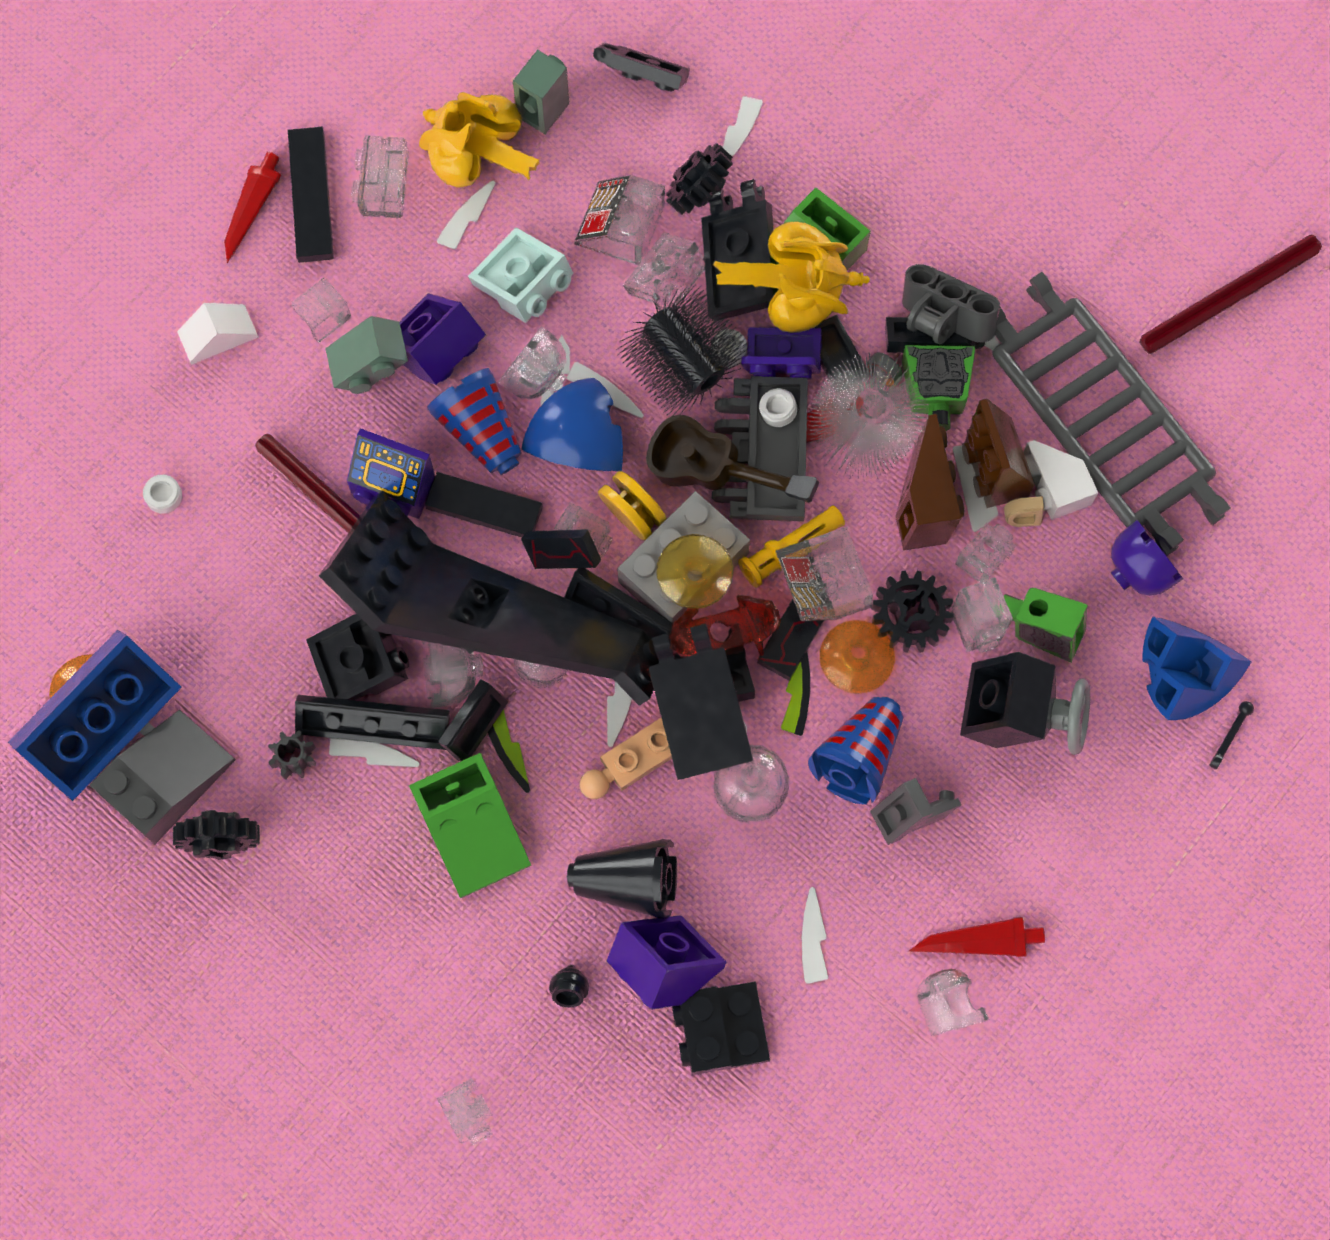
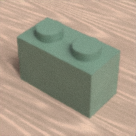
M537 50L513 80L515 105L520 112L522 121L543 134L549 131L569 105L567 67L559 58L553 55L547 56Z
M370 316L325 348L334 388L350 390L353 394L369 391L372 385L383 378L393 375L397 368L408 362L399 321Z

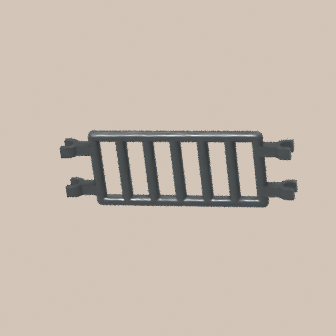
M1041 272L1030 279L1032 285L1027 288L1026 292L1034 301L1040 303L1047 314L1017 333L1006 319V315L1000 307L995 336L1001 344L993 349L992 355L1069 455L1084 461L1097 491L1126 528L1138 520L1142 526L1144 525L1155 538L1156 544L1168 556L1179 548L1178 545L1184 539L1173 527L1168 525L1161 516L1162 512L1189 494L1201 506L1205 517L1211 525L1223 519L1225 513L1231 509L1227 502L1219 495H1216L1207 483L1215 477L1216 470L1081 300L1071 298L1063 303L1053 290L1046 275ZM1071 315H1074L1086 331L1022 371L1011 357V354ZM1095 342L1108 359L1044 399L1032 382ZM1115 370H1118L1130 387L1069 427H1066L1054 410ZM1137 398H1140L1152 415L1089 456L1077 441V438ZM1162 426L1175 443L1111 484L1098 467ZM1184 454L1196 468L1197 472L1134 513L1121 496Z

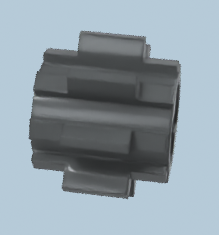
M297 731L292 737H287L284 732H280L281 740L277 744L268 745L269 749L275 754L268 762L272 768L279 767L281 769V776L284 779H287L289 775L292 776V773H297L301 778H304L303 770L307 766L316 765L314 759L309 756L316 748L314 743H305L303 741L304 735L301 731ZM295 748L301 749L298 758L291 757L289 762L284 761L286 752L293 753Z

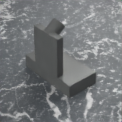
M915 778L899 786L870 812L887 845L901 840L908 833L944 819L961 806L958 798L955 799V793L949 790L941 791L939 793V800L929 803Z

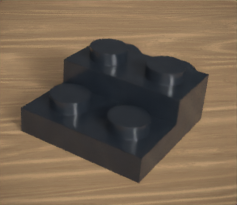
M356 613L306 639L327 698L357 700L369 693L377 695L407 680L408 677L405 669L410 665L409 659L402 648L396 647L392 637L393 634L374 631Z
M756 981L721 988L715 986L699 989L682 1005L672 1006L675 1027L683 1026L686 1041L678 1043L682 1067L690 1066L691 1075L770 1062Z

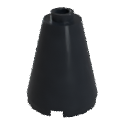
M661 839L577 856L574 864L570 863L568 866V886L573 887L574 893L578 896L653 917L668 919L673 910H665L667 900L675 901L677 889L676 856H669L668 847H675L674 843L670 839Z

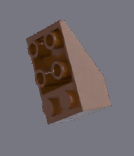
M980 400L976 412L972 416L970 428L967 430L965 443H962L965 462L972 464L976 475L973 477L975 492L978 498H984L987 508L1006 504L1019 498H1028L1035 484L1013 420L990 400Z
M937 414L928 416L915 442L896 512V521L903 551L946 544L964 517L963 500L960 495L956 496L953 484L956 480L955 466L951 460L948 461L945 448H947V433L944 426H939Z

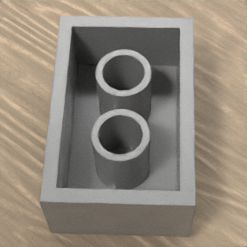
M695 491L617 568L618 583L640 603L678 626L738 565V560L749 554L750 539Z

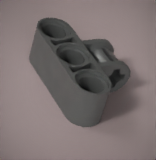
M917 264L912 265L906 270L902 305L910 311L907 319L908 330L912 332L919 330L933 337V341L937 344H943L953 333L975 342H988L994 338L1000 310V302L996 297L931 266Z

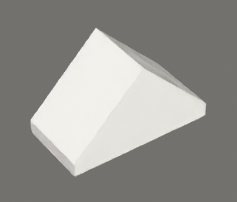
M203 303L177 331L191 365L259 338L244 304Z

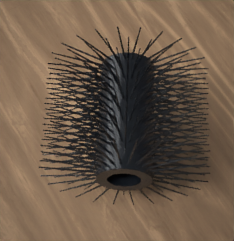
M687 294L676 305L674 303L670 307L672 299L669 306L666 307L664 303L663 309L659 312L656 306L657 313H654V316L648 315L651 317L648 322H633L646 325L634 329L644 328V330L636 332V334L641 333L640 335L629 341H634L632 343L634 345L631 346L632 348L640 343L639 346L629 352L631 354L625 360L628 361L634 357L637 361L629 371L635 368L636 364L642 365L647 361L646 366L641 369L644 368L649 372L654 368L655 370L649 375L646 374L648 371H643L640 374H644L641 378L642 380L648 377L642 385L648 383V380L653 382L660 375L661 377L656 380L657 382L652 383L654 385L652 389H659L663 386L664 389L660 391L659 395L661 396L658 398L662 397L663 400L667 397L665 399L667 402L670 398L675 397V400L673 399L672 402L668 403L670 405L678 398L682 400L686 397L682 401L685 404L691 398L690 403L696 395V399L700 394L703 398L704 392L708 390L711 394L710 389L714 385L721 387L717 384L720 379H732L723 378V375L730 373H724L725 371L736 366L727 368L730 366L728 364L741 359H736L737 357L731 360L739 354L738 352L730 357L737 351L733 346L739 345L736 343L740 339L739 337L736 338V341L734 340L735 335L729 340L734 343L728 348L726 347L731 344V341L724 343L727 339H723V335L727 336L729 333L726 331L731 327L729 325L724 328L729 320L724 322L723 326L717 325L713 328V324L718 322L716 320L720 317L719 315L714 317V315L720 309L714 311V314L707 312L708 310L705 307L708 305H705V303L710 298L703 301L702 307L699 306V303L707 294L698 298L700 300L698 303L695 302L697 301L696 297L687 306L685 305L693 299L691 297L685 299ZM711 318V319H712L711 321H713V322H712L710 325L706 326L707 324L710 323V322H709V321H710L709 319Z

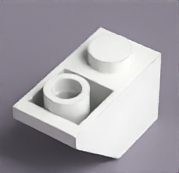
M1035 440L1027 443L1023 452L1037 488L1035 496L1043 497L1044 511L1047 510L1051 520L1093 504L1098 491L1082 459Z

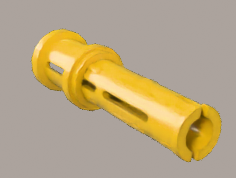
M831 505L827 510L801 525L779 541L774 539L768 540L764 543V548L751 557L739 559V567L747 581L757 588L762 585L764 578L777 570L783 571L777 554H799L839 527L844 526L845 520L837 507ZM819 527V529H817L816 531H814L813 533L799 541V539H801L802 537L806 536L807 534H809L810 532Z

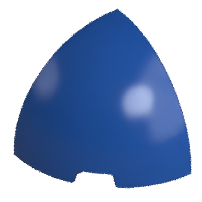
M586 378L569 383L553 393L540 406L530 421L521 450L540 459L569 467L597 471H622V430L619 425L612 424L610 407L614 402L606 388L597 379Z
M1152 617L1142 653V660L1149 665L1151 684L1146 685L1147 691L1156 708L1167 720L1187 719L1215 705L1234 688L1252 662L1232 648L1199 631L1158 617Z

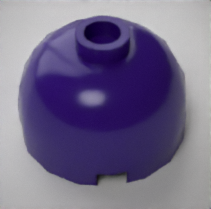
M1136 520L1116 537L1112 545L1111 559L1116 569L1111 574L1124 590L1131 586L1139 594L1148 596L1161 594L1180 582L1183 577L1178 573L1156 542L1148 536L1144 527Z

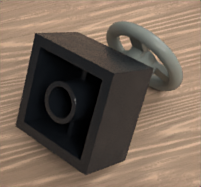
M1021 652L974 662L971 666L960 736L994 748H1001L1044 740L1051 728L1067 731L1068 749L1071 754L1077 755L1083 749L1087 734L1090 712L1089 683L1086 679L1077 680L1070 702L1064 699H1056L1055 665Z

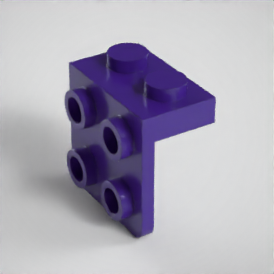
M748 327L749 349L747 356L741 357V365L748 373L762 377H775L776 373H787L790 375V378H808V380L812 379V374H821V328L789 333L781 331L779 328Z

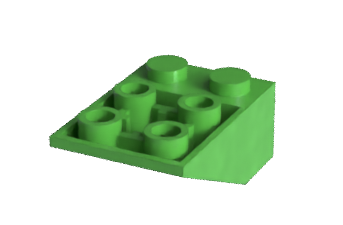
M816 187L791 212L784 222L807 223L816 227L831 242L845 244L848 250L839 255L847 271L867 251L871 231Z
M481 753L409 785L460 899L531 866Z

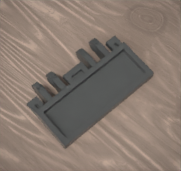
M751 376V379L734 378V396H750V398H718L715 401V409L718 412L749 414V420L721 419L714 422V430L717 433L732 435V442L738 449V463L747 464L748 466L790 478L792 475L806 476L808 378ZM776 388L786 389L791 392L798 408L795 419L783 427L768 425L763 420L759 410L762 396ZM733 476L730 477L728 482L747 483V489L722 488L712 491L714 502L730 504L729 519L804 521L805 501L789 497L784 491Z

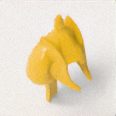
M460 92L457 96L458 100L445 103L437 111L434 109L423 111L425 120L434 126L431 130L425 131L421 135L419 146L423 150L428 151L432 169L447 185L462 188L474 184L481 173L480 157L485 158L490 163L506 168L514 174L519 173L528 180L531 179L530 171H536L537 166L540 164L539 159L514 150L512 146L499 141L513 139L519 133L522 126V117L517 106L504 96L490 94L475 97L468 93Z
M786 222L776 227L771 233L768 249L770 256L779 263L777 265L747 262L732 264L718 261L713 263V266L721 272V274L716 275L717 285H754L755 287L763 286L779 289L770 300L768 315L773 325L781 331L789 333L803 332L815 328L832 312L848 314L849 311L846 305L839 300L843 286H862L863 283L868 284L870 278L864 276L863 272H848L842 264L839 254L848 250L845 244L831 242L816 227L802 222Z

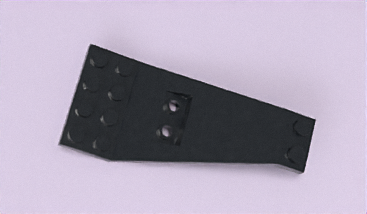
M383 491L372 498L319 574L374 631L462 648L469 654L477 651L610 678L639 706L648 701L654 691L648 667L659 664L653 640L644 630L433 544L426 533L417 527L402 512L400 506L392 501Z

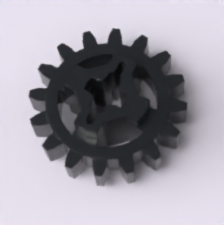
M718 143L713 147L711 145L707 146L703 153L701 151L692 153L689 159L675 171L672 177L675 180L670 184L672 188L666 193L668 196L666 202L681 215L685 212L690 213L695 205L698 208L706 205L710 198L725 185L726 180L724 177L729 174L727 169L732 166L733 162L731 159L733 157Z
M917 570L914 578H909L906 571H901L898 582L890 576L886 581L887 589L884 587L877 589L876 596L880 600H873L871 609L879 613L873 615L872 624H882L878 636L882 638L889 635L891 637L889 644L891 648L900 642L903 643V651L905 653H908L911 645H916L918 651L923 652L927 641L935 647L939 642L937 634L941 636L947 635L950 628L944 623H951L954 614L946 610L952 607L953 599H943L947 587L944 585L935 588L933 586L935 576L932 575L927 581L922 580L921 571ZM905 590H916V591L908 592V593L902 592V591H905ZM929 598L933 601L936 611L930 608ZM917 602H920L918 612L910 616L908 621L905 622L906 612L915 607ZM888 608H890L889 612L895 615L896 625L889 618ZM916 630L922 631V633L917 634L908 633Z
M203 811L201 816L193 817V819H184V822H177L176 826H173V846H176V849H184V852H193V856L196 858L230 859L231 855L239 854L240 851H248V848H256L257 844H260V825H257V821H249V818L240 819L239 813Z

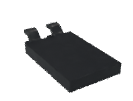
M754 179L740 184L743 206L733 209L732 196L724 197V190L721 189L709 200L711 215L701 218L707 299L710 298L707 304L714 300L708 309L715 306L709 314L717 309L720 310L716 312L714 317L723 312L716 321L724 317L727 319L768 308L770 300L779 290L772 287H755L754 285H717L716 275L721 274V272L713 266L715 261L732 264L740 262L776 264V261L770 256L768 249L769 237L774 230L772 205L765 199L764 187H756Z
M706 623L690 628L697 654L675 659L669 633L652 638L659 664L649 666L648 668L678 780L754 761L725 647L713 649Z

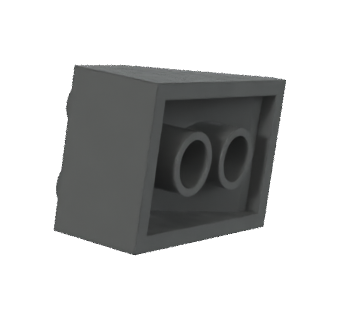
M178 710L118 755L90 786L155 845L235 761V758L181 710Z

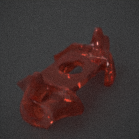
M739 594L736 596L739 607L702 618L692 619L699 612L697 607L692 606L686 609L683 615L672 624L670 639L674 655L678 653L679 656L686 657L697 654L690 628L706 623L713 649L725 647V650L754 643L759 655L763 656V641L773 634L781 623L779 610L772 600L758 599ZM721 623L726 627L730 626L732 633L729 640L720 642L714 639L710 632L711 625Z

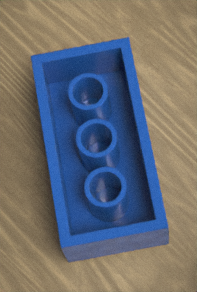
M117 630L8 743L73 801L182 687L133 640Z

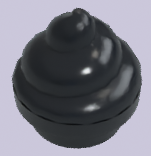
M568 965L566 968L561 969L550 980L549 991L552 994V1000L559 1006L577 1007L582 1004L583 999L588 995V980L573 965Z

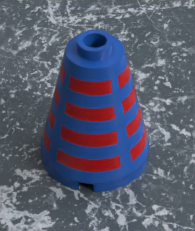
M485 368L462 379V384L456 388L452 385L446 389L427 408L431 415L490 473L498 470L500 475H503L519 464L516 458L521 455V450L495 378L490 369Z
M874 697L870 699L812 753L808 760L809 769L818 781L823 776L830 782L826 789L838 797L856 804L867 805L870 799L872 803L879 795L904 718L898 703L889 697Z

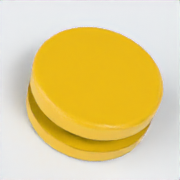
M618 471L612 479L621 493L618 494L611 487L604 484L598 490V495L624 526L641 540H646L652 534L651 528L653 525L660 526L667 519L666 515L642 486L625 472Z

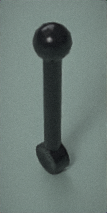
M1244 701L1239 705V715L1209 764L1215 770L1222 762L1226 751L1246 716L1253 713L1254 706L1251 702Z

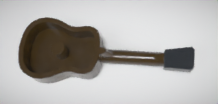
M675 415L664 420L653 434L646 455L648 468L662 483L669 486L701 485L709 490H719L733 476L784 491L789 497L809 503L813 500L819 485L816 477L792 475L790 478L738 463V449L728 436L709 432L698 421L686 415Z

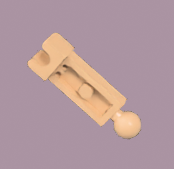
M659 718L600 756L605 769L602 771L593 769L582 775L579 786L582 794L590 799L602 798L607 794L610 783L613 781L623 791L671 760L672 756L662 718Z

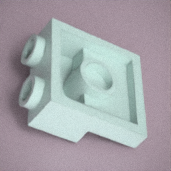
M516 227L479 264L468 278L473 286L495 298L501 309L526 323L532 316L538 317L543 314L547 307V300L556 291L562 292L568 288L573 271L564 254Z

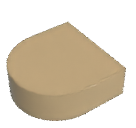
M1042 496L1015 499L1004 506L1005 521L1011 526L1027 527L1040 526L1042 524L1044 511Z

